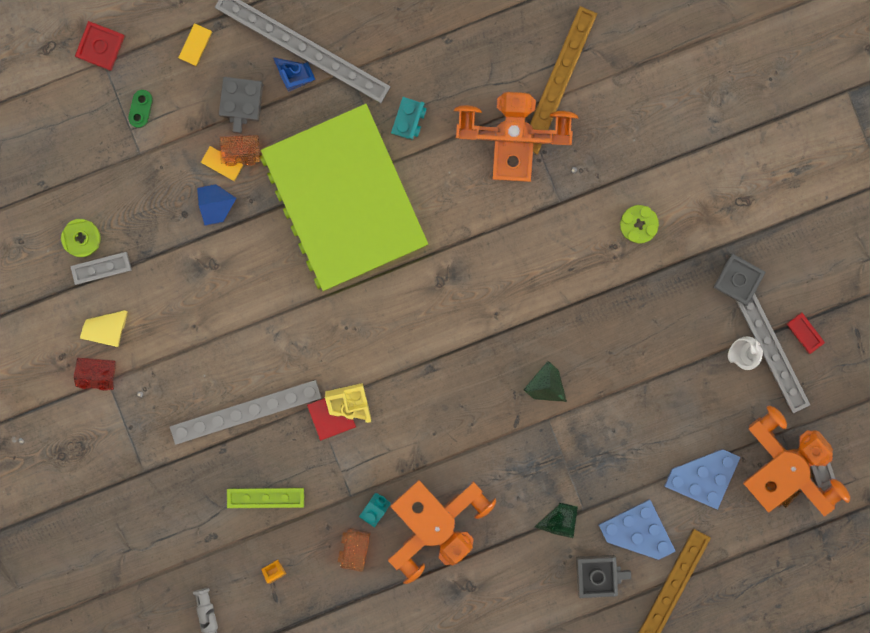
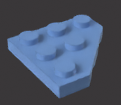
M720 449L689 463L672 468L664 486L718 510L740 457Z
M650 499L598 524L606 541L613 545L658 560L675 552Z

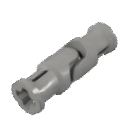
M209 588L193 591L197 602L196 611L201 632L217 633L218 625L214 607L209 598Z

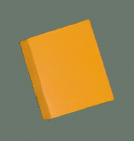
M278 560L261 569L268 584L286 575Z

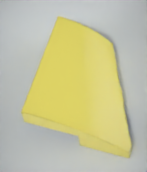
M124 310L86 319L80 338L119 347L128 311Z
M363 383L325 391V399L330 415L345 416L348 419L358 418L365 420L367 423L371 422Z

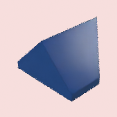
M273 57L288 92L316 80L308 62L300 63Z
M216 184L197 188L198 203L204 225L224 222L236 197Z

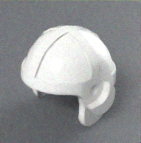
M749 336L736 340L728 352L729 361L736 363L744 370L756 368L763 356L761 344L755 338Z

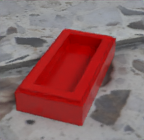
M802 312L786 323L808 354L813 353L825 343Z

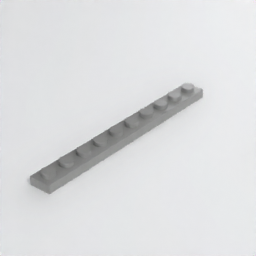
M219 0L215 6V9L380 104L391 86L241 0Z

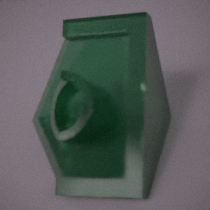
M547 361L524 388V391L533 399L567 402L559 370Z
M559 503L557 507L534 527L552 534L573 538L578 507Z

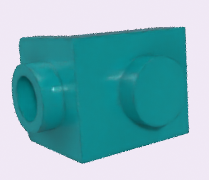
M375 493L359 517L375 527L391 503L385 497Z

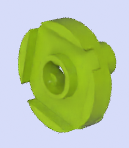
M642 205L632 206L627 209L620 221V230L623 236L637 244L650 241L657 234L659 226L658 217L651 208ZM637 219L644 221L645 225L642 226V230L634 227Z
M85 219L70 221L61 234V242L64 249L76 257L92 255L98 250L101 241L99 229L93 222ZM79 233H82V235L86 236V239L82 244L80 243V241H76V237H79Z

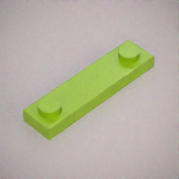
M228 488L227 508H304V488Z

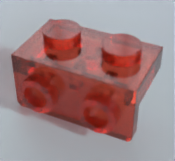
M77 358L74 372L75 386L81 389L113 390L116 361Z

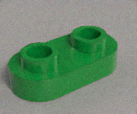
M139 90L133 96L128 120L135 128H142L148 123L153 104V97L148 91ZM141 96H145L146 98L145 102L143 103L139 101V98ZM139 114L141 116L140 121H135V116Z

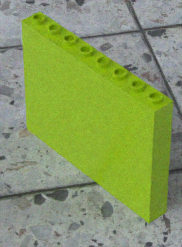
M367 104L261 150L262 155H260L262 164L263 166L267 165L270 170L267 175L271 184L275 183L278 188L275 193L278 200H283L285 204L283 211L286 218H291L293 225L290 227L294 236H299L301 243L298 245L302 254L306 253L309 260L306 263L310 272L314 270L317 278H314L318 289L322 288L323 291H326L429 245Z

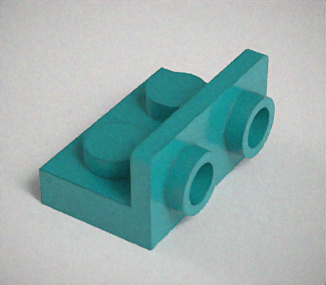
M402 97L391 134L412 141L414 136L418 137L421 126H418L420 118L424 119L427 108L424 107L425 103Z

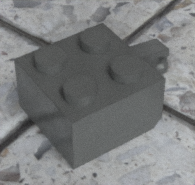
M223 77L219 116L230 118L229 122L233 123V133L241 134L242 126L247 124L248 120L259 122L264 86L262 81Z
M615 555L576 557L579 598L618 596L617 584H621V580L631 579V571L621 570V567L616 564Z

